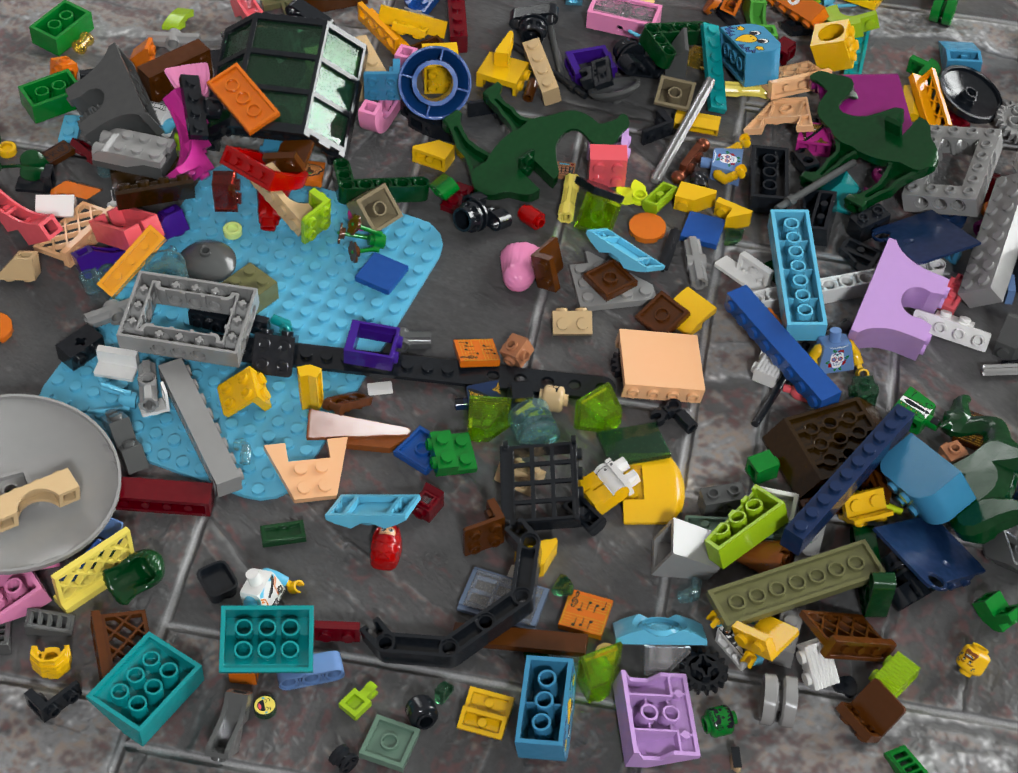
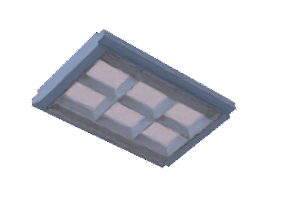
M474 567L458 603L457 611L473 616L477 615L511 591L513 578ZM537 585L533 612L513 627L536 628L550 589Z

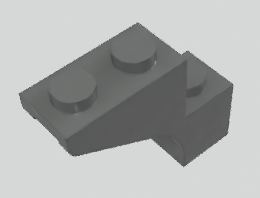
M117 409L105 412V416L100 418L117 449L124 470L130 475L149 468L142 444L136 439L129 416L121 410L117 411Z
M234 688L225 691L222 711L206 745L205 756H210L213 761L225 762L226 759L228 760L239 752L243 725L250 718L254 692Z

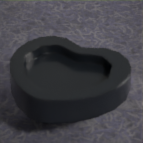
M851 676L839 677L840 683L833 685L834 691L844 694L847 698H853L858 690L855 679Z

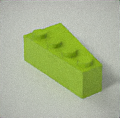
M755 484L751 488L752 492L750 495H745L740 500V506L736 510L732 509L728 514V519L725 522H720L704 540L709 560L720 568L725 569L788 523L789 519L785 502Z

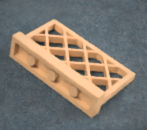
M809 60L779 67V79L770 80L768 84L761 85V87L768 91L767 97L770 100L812 91L809 88L811 74L817 71H825L832 74V70L829 68L821 69Z
M82 201L74 208V217L63 218L59 222L63 228L61 232L65 231V234L57 235L50 241L35 244L33 246L34 251L62 260L66 267H73L75 263L71 256L72 252L87 245L95 246L98 243L89 220L80 221V219L87 217L93 219V216H99L104 213L109 225H112L107 211L114 207L109 205L105 209ZM84 208L89 210L87 212L80 213ZM77 220L76 223L68 224L70 221ZM78 228V231L68 233V230ZM66 240V242L55 244L57 241ZM52 243L51 246L43 247L45 244Z

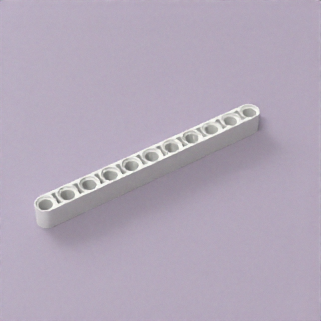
M940 258L919 266L943 276L946 262ZM876 268L820 278L824 304L864 297ZM776 287L752 291L767 308H771L774 313L780 312Z

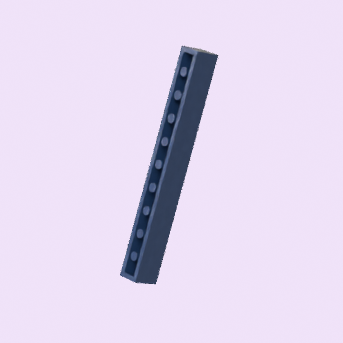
M897 403L784 528L780 545L799 556L876 469L888 451L897 445L907 434L915 413Z

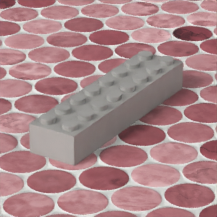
M1018 173L997 178L976 238L981 242V245L973 247L957 293L969 308L1000 303L1004 300L1018 257Z

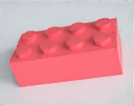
M116 206L107 211L112 225H109L104 213L89 220L97 242L125 251L149 225L154 227L163 236L165 235L157 214L137 208L118 210Z

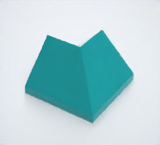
M847 171L829 181L821 189L836 191L837 212L851 215L852 212L845 209L843 199L848 194H860L861 188Z

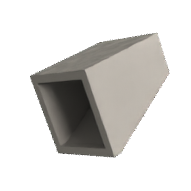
M673 517L652 539L651 575L702 580L710 579L720 569L718 565L709 560L704 542L712 531Z

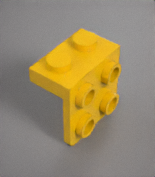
M248 366L218 385L217 390L224 416L230 417L251 403H255L264 411L272 408L270 402L271 395L267 390V380L263 373H258L251 366Z
M772 616L761 619L753 627L736 621L731 626L738 646L771 662L799 635L798 628Z

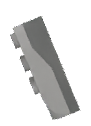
M120 128L110 131L103 130L100 134L99 142H94L91 151L93 166L153 179L165 177L177 159L174 139Z

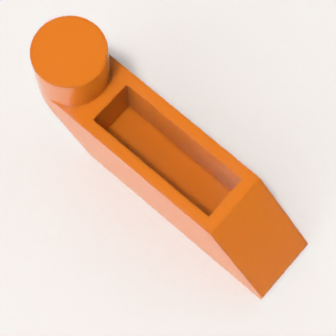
M66 180L51 189L50 195H62L63 193L89 199L103 189Z

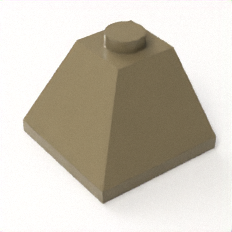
M661 75L654 105L688 112L696 83Z
M386 183L346 203L352 216L354 214L361 216V225L376 231H381L403 217Z

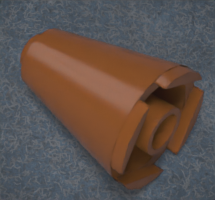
M763 540L736 561L758 573H762L792 563L795 554L780 545L781 540Z

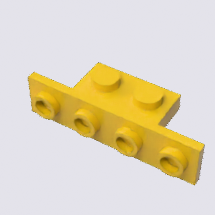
M382 4L378 16L383 23L392 25L391 30H394L399 35H405L406 33L412 35L415 39H422L427 35H438L440 38H445L448 21Z

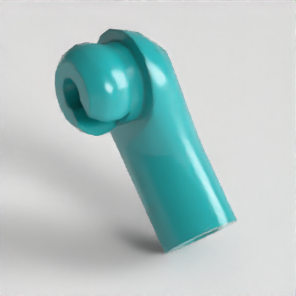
M275 314L271 317L270 323L278 326L280 333H282V330L293 331L290 320Z

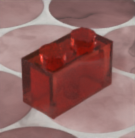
M213 171L212 191L215 212H238V206L242 204V193H239L241 190V180L237 179L235 171Z

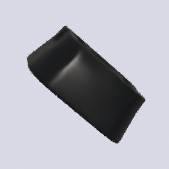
M215 561L197 571V579L213 604H218L224 599L236 595L238 581L225 561Z

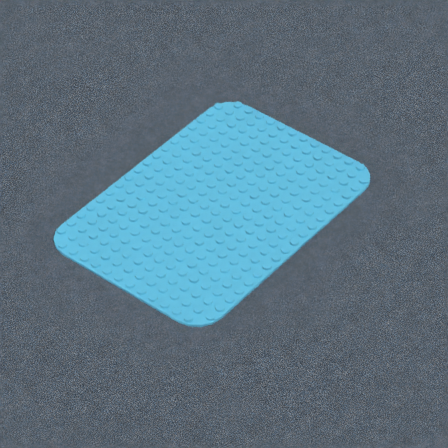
M221 165L210 171V176L207 179L200 180L194 187L195 198L185 199L180 206L190 229L181 236H174L168 239L142 267L141 271L182 277L178 270L177 261L180 253L187 246L202 240L222 242L228 245L236 255V268L231 275L251 262L277 281L279 299L256 315L268 317L271 320V317L275 314L290 320L294 335H299L298 343L344 348L352 320L393 327L399 325L439 260L443 249L441 234L430 222L403 214V217L382 229L381 231L386 235V244L384 249H380L376 253L408 266V272L389 295L355 281V275L374 252L360 253L358 262L354 263L351 261L348 252L350 241L356 242L357 246L363 249L371 247L367 244V240L345 236L344 239H340V244H338L339 234L337 232L340 230V224L343 223V228H346V232L348 230L349 208L347 205L338 202L335 191L311 186L291 190L288 198L298 203H309V191L313 188L323 192L331 199V225L327 230L319 233L313 241L303 244L301 242V235L297 236L282 218L275 231L261 230L258 218L257 190L249 179ZM228 222L240 223L243 232L242 236L236 240L225 238L223 226ZM359 230L356 232V234L362 235L371 234L369 232ZM138 273L115 299L121 301L130 298ZM156 304L150 322L156 326L168 328L173 326L175 329L188 331L192 329L194 332H212L224 335L221 332L191 326L188 308ZM108 323L94 328L103 335L105 346L119 348L116 334L120 325ZM270 323V328L274 329L275 333H280L279 327ZM250 333L249 338H254L255 334ZM359 338L356 349L382 352L387 342ZM138 352L140 363L142 360H150L156 364L158 398H162L160 382L162 381L158 365L178 358ZM97 356L75 371L61 362L44 384L39 396L64 402L87 414L88 410L123 407L122 404H119L120 395L102 391L100 389V382L139 393L138 371L134 381L127 382L94 376L93 372L98 362ZM182 359L185 365L188 364L190 366L191 378L197 380L199 385L198 392L199 394H204L207 403L205 406L211 408L214 416L213 421L214 423L218 422L221 429L220 435L222 438H226L229 446L228 451L229 453L233 452L235 456L236 467H240L243 472L244 480H241L242 489L232 494L258 501L277 499L288 494L264 451V445L285 443L288 462L316 459L327 441L306 439L309 409L302 410L297 368H293L292 375L288 378L264 375L267 380V390L271 395L270 402L272 408L264 411L255 403H251L234 415L226 417L223 415L217 387L246 367L251 366L252 363L241 362L240 368ZM322 371L324 399L358 391L366 376ZM169 396V412L142 417L138 405L136 409L130 408V412L122 411L129 416L136 439L142 444L148 463L199 482L211 483ZM321 406V408L319 409V411L334 413L333 410H331V411L324 410V409L322 408V406ZM105 413L87 414L108 435L100 418L105 416Z

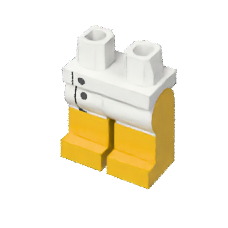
M623 456L614 462L609 457L605 460V463L597 466L593 472L583 477V480H580V487L583 486L584 498L602 515L623 501L628 495L634 494L635 492L632 487L641 481L634 469L625 475L623 474L630 469L628 462Z

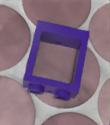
M605 45L565 51L564 66L571 81L576 82L580 87L582 86L580 81L582 76L579 72L580 67L578 64L590 63L591 61L608 56L611 61L613 78H615V73L618 71L617 64L613 62L611 52H608Z
M352 320L344 347V363L392 371L393 365L397 364L399 359V352L397 350L402 348L403 344L400 328ZM359 338L392 343L389 355L356 350Z

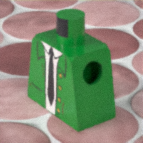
M910 386L897 402L915 413L909 432L917 435L925 427L937 431L941 420L933 416L936 408L935 403Z

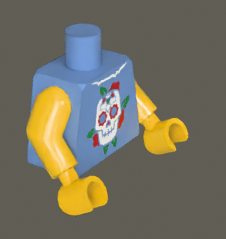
M747 133L739 137L740 142H736L726 148H715L713 158L701 157L700 168L711 169L710 179L722 184L739 185V179H743L747 172L746 166L742 164L744 150L742 147L749 148L751 145L750 137Z
M839 327L830 328L829 335L817 338L816 345L808 353L826 374L854 370V366H856V378L861 380V371H864L866 378L869 377V371L862 366L864 362L859 348L853 340L848 339L846 334L842 333V329Z

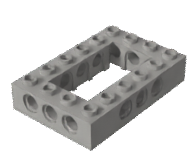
M930 125L931 138L938 150V165L943 159L942 153H950L952 155L966 154L973 156L962 186L933 184L934 175L938 172V165L933 173L905 185L902 192L903 210L905 212L918 213L933 210L938 214L978 217L1003 148L1002 129Z
M139 270L116 334L119 348L136 350L140 353L240 368L260 303L258 289ZM156 304L230 315L228 323L224 326L225 333L222 341H220V337L216 333L210 332L207 334L194 332L192 329L188 331L175 329L173 326L168 328L150 323Z

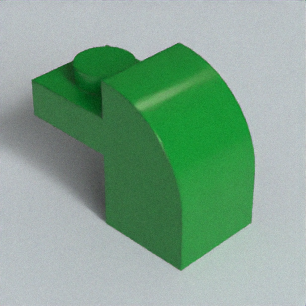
M912 55L909 58L906 71L922 76L932 67L936 69L937 76L939 77L941 67L933 58L926 61ZM931 77L927 79L928 85H930Z
M1000 590L986 592L972 603L981 620L994 631L1004 632L1018 622V604L1008 605Z

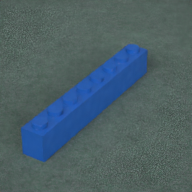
M747 285L726 294L724 303L726 311L736 319L739 326L744 328L748 336L758 344L761 351L771 359L773 365L779 368L784 377L793 384L796 391L807 400L810 407L817 409L839 402L842 391Z

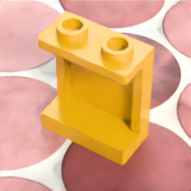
M489 52L476 72V86L483 88L487 81L492 83L499 82L502 86L512 88V96L516 97L518 92L522 91L524 82L529 80L531 73L529 62L510 57L507 67L495 66L494 52Z

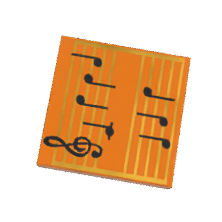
M493 339L453 340V347L461 368L500 366V358Z
M570 589L558 628L573 633L588 634V637L601 640L613 606V600Z

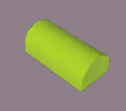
M663 181L642 200L643 210L657 214L675 197L678 187Z

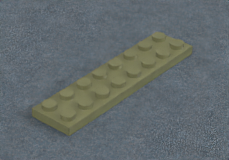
M866 539L707 590L706 597L725 631L732 629L731 626L736 621L749 624L866 585L871 572L886 571Z

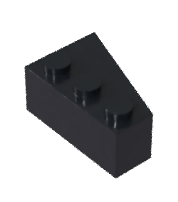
M815 190L800 199L801 209L809 210L814 245L827 246L837 211V192Z

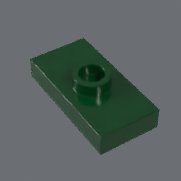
M303 520L260 526L263 548L306 542Z

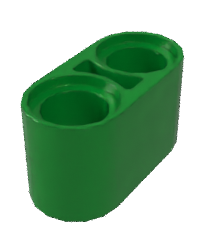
M445 173L429 184L434 194L444 201L460 190L454 179Z

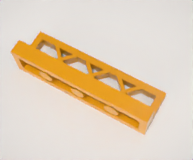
M362 1L357 3L358 20L393 55L401 44L410 46L399 34L391 30L389 24L383 23L378 18L379 14L373 8L369 9Z
M931 67L922 76L912 73L908 78L919 116L925 119L929 125H940L943 117L945 121L943 126H952L936 69ZM931 77L930 85H928L927 79ZM934 89H935L936 94H935V97H934V100H933V99H932V94H933V91H934ZM938 103H939V104H940V109H939V112H938V114H937V113H936V109H937V105H938Z
M149 225L99 280L97 285L115 299L167 239Z

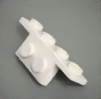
M746 251L740 253L738 262H735L728 256H724L714 264V267L740 285H747L751 291L772 287L770 285L774 270Z
M915 309L914 317L921 318L932 325L930 334L986 352L992 334L974 328L975 322H972L970 318L966 316L957 317L952 315V312L943 309L941 311L937 310L935 314Z

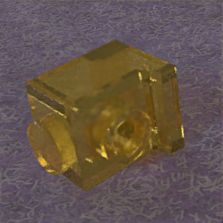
M694 45L692 48H689L687 66L704 71L702 47Z

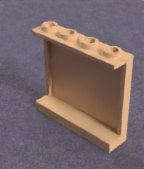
M619 329L615 346L620 350L623 378L621 397L664 401L678 399L680 402L701 403L705 392V384L697 335Z

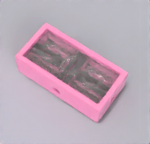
M592 0L587 11L586 28L639 39L628 33V30L630 29L641 34L645 24L660 23L662 5L641 0Z

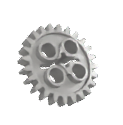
M1011 100L1010 103L1005 102L1004 105L1000 106L994 121H996L995 126H998V129H1002V136H1008V141L1013 139L1014 144H1017L1018 100L1016 103Z

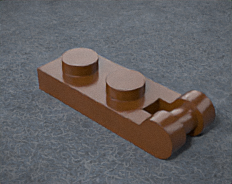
M354 391L325 398L322 408L327 411L333 410L335 414L342 416L345 412H351L352 409H362L365 406L371 405L373 397Z

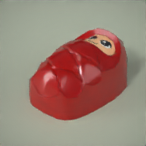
M396 525L385 529L378 526L372 537L370 564L374 569L390 571L396 568L401 557V533Z

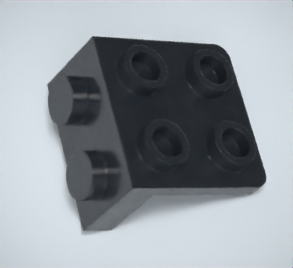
M262 328L261 331L255 332L251 367L258 373H263V375L290 377L293 370L295 345L298 344L299 335H294V331L282 330V333H275L274 329Z

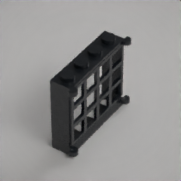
M571 435V441L557 443L508 446V440L503 441V446H500L501 510L505 516V528L511 525L513 527L512 532L518 530L515 506L531 505L532 518L524 520L534 531L582 527L581 519H585V508L581 506L580 501L584 499L583 486L580 487V480H583V468L579 467V461L582 460V448L577 446L576 435ZM570 454V459L555 460L554 455ZM550 455V461L534 462L535 456ZM530 457V462L514 463V458ZM571 464L570 478L555 479V465ZM550 466L551 479L535 480V467ZM530 467V481L515 482L514 469ZM571 483L572 496L556 497V484ZM551 484V498L536 499L535 486ZM531 486V499L515 501V487ZM572 502L573 515L557 516L556 503ZM552 503V517L536 518V504Z

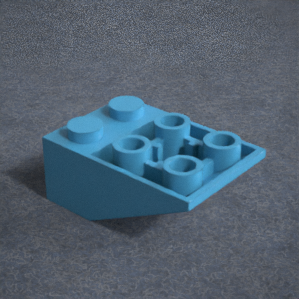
M938 41L942 71L952 65H963L980 72L983 63L981 51L974 43Z

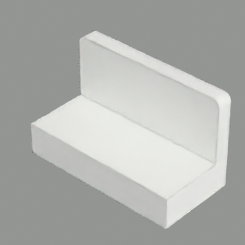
M36 195L35 212L53 214L55 218L74 217V208L77 206L75 195Z
M104 345L97 346L98 362L93 372L94 376L127 382L134 381L138 365L140 364L138 351Z

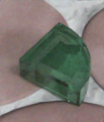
M725 228L724 246L740 242L744 235V229Z
M560 574L551 592L554 596H572L574 585L566 575Z
M447 681L441 682L435 688V702L440 705L444 704L454 691V686Z

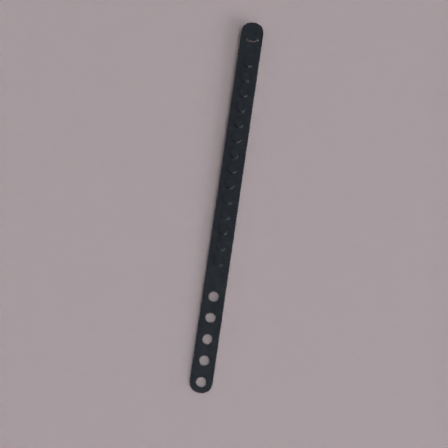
M218 334L220 341H222L224 335ZM254 338L248 339L241 362L252 363ZM302 343L295 345L293 368L310 364L322 368V371L465 387L492 381L487 378V375L494 373L499 376L498 381L501 391H507L508 382H512L516 377L521 376L526 380L532 381L533 394L539 395L540 389L545 387L541 382L548 379L554 383L553 385L564 387L565 394H569V398L601 402L611 400L616 391L615 383L611 379L602 376L502 365L497 367L461 368L457 360L399 354L398 363L393 365L392 371L344 363V348ZM366 351V352L378 353V354H383V355H389V353H384V352ZM575 382L581 387L574 390L569 387V384ZM603 385L607 387L608 391L601 393L596 390V387Z

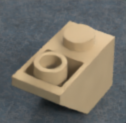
M19 250L1 269L0 280L6 282L23 280L24 282L35 281L41 273L38 251Z

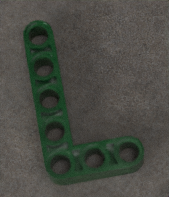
M706 21L647 23L644 25L638 41L658 67L669 69L676 55V50L671 43L683 27H687L688 45H702L700 26Z
M338 158L333 161L332 179L337 200L341 204L346 205V203L383 183H386L396 203L422 202L428 199L430 181L425 177L354 179L350 162L347 159Z
M852 525L850 528V542L854 543L866 539L881 563L876 533L873 531L874 526L855 527V525ZM871 572L867 584L858 587L861 610L864 617H887L896 590V576L894 572Z

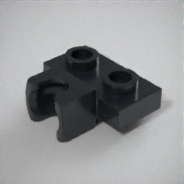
M608 56L591 61L592 67L587 66L579 70L582 76L580 81L585 90L596 87L598 91L614 85L611 61Z

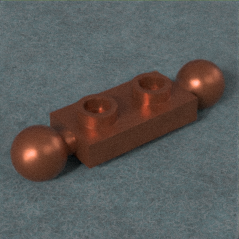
M698 139L680 163L679 170L671 174V181L674 184L680 185L681 181L684 182L687 176L693 173L696 164L701 163L703 153L710 148V143L707 139Z

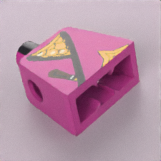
M812 118L814 132H799L795 151L807 148L813 156L829 157L832 140H829L827 129L820 123V120Z

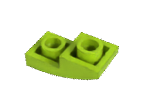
M175 9L165 19L162 29L176 28L181 30L185 28L187 19L194 16V9Z

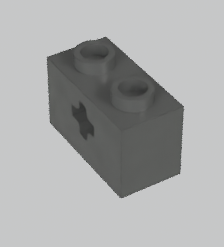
M741 482L700 488L697 505L701 516L728 517L732 509L736 510L740 506V500L746 494Z

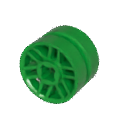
M934 0L929 21L938 23L940 17H942L941 24L950 26L958 0Z

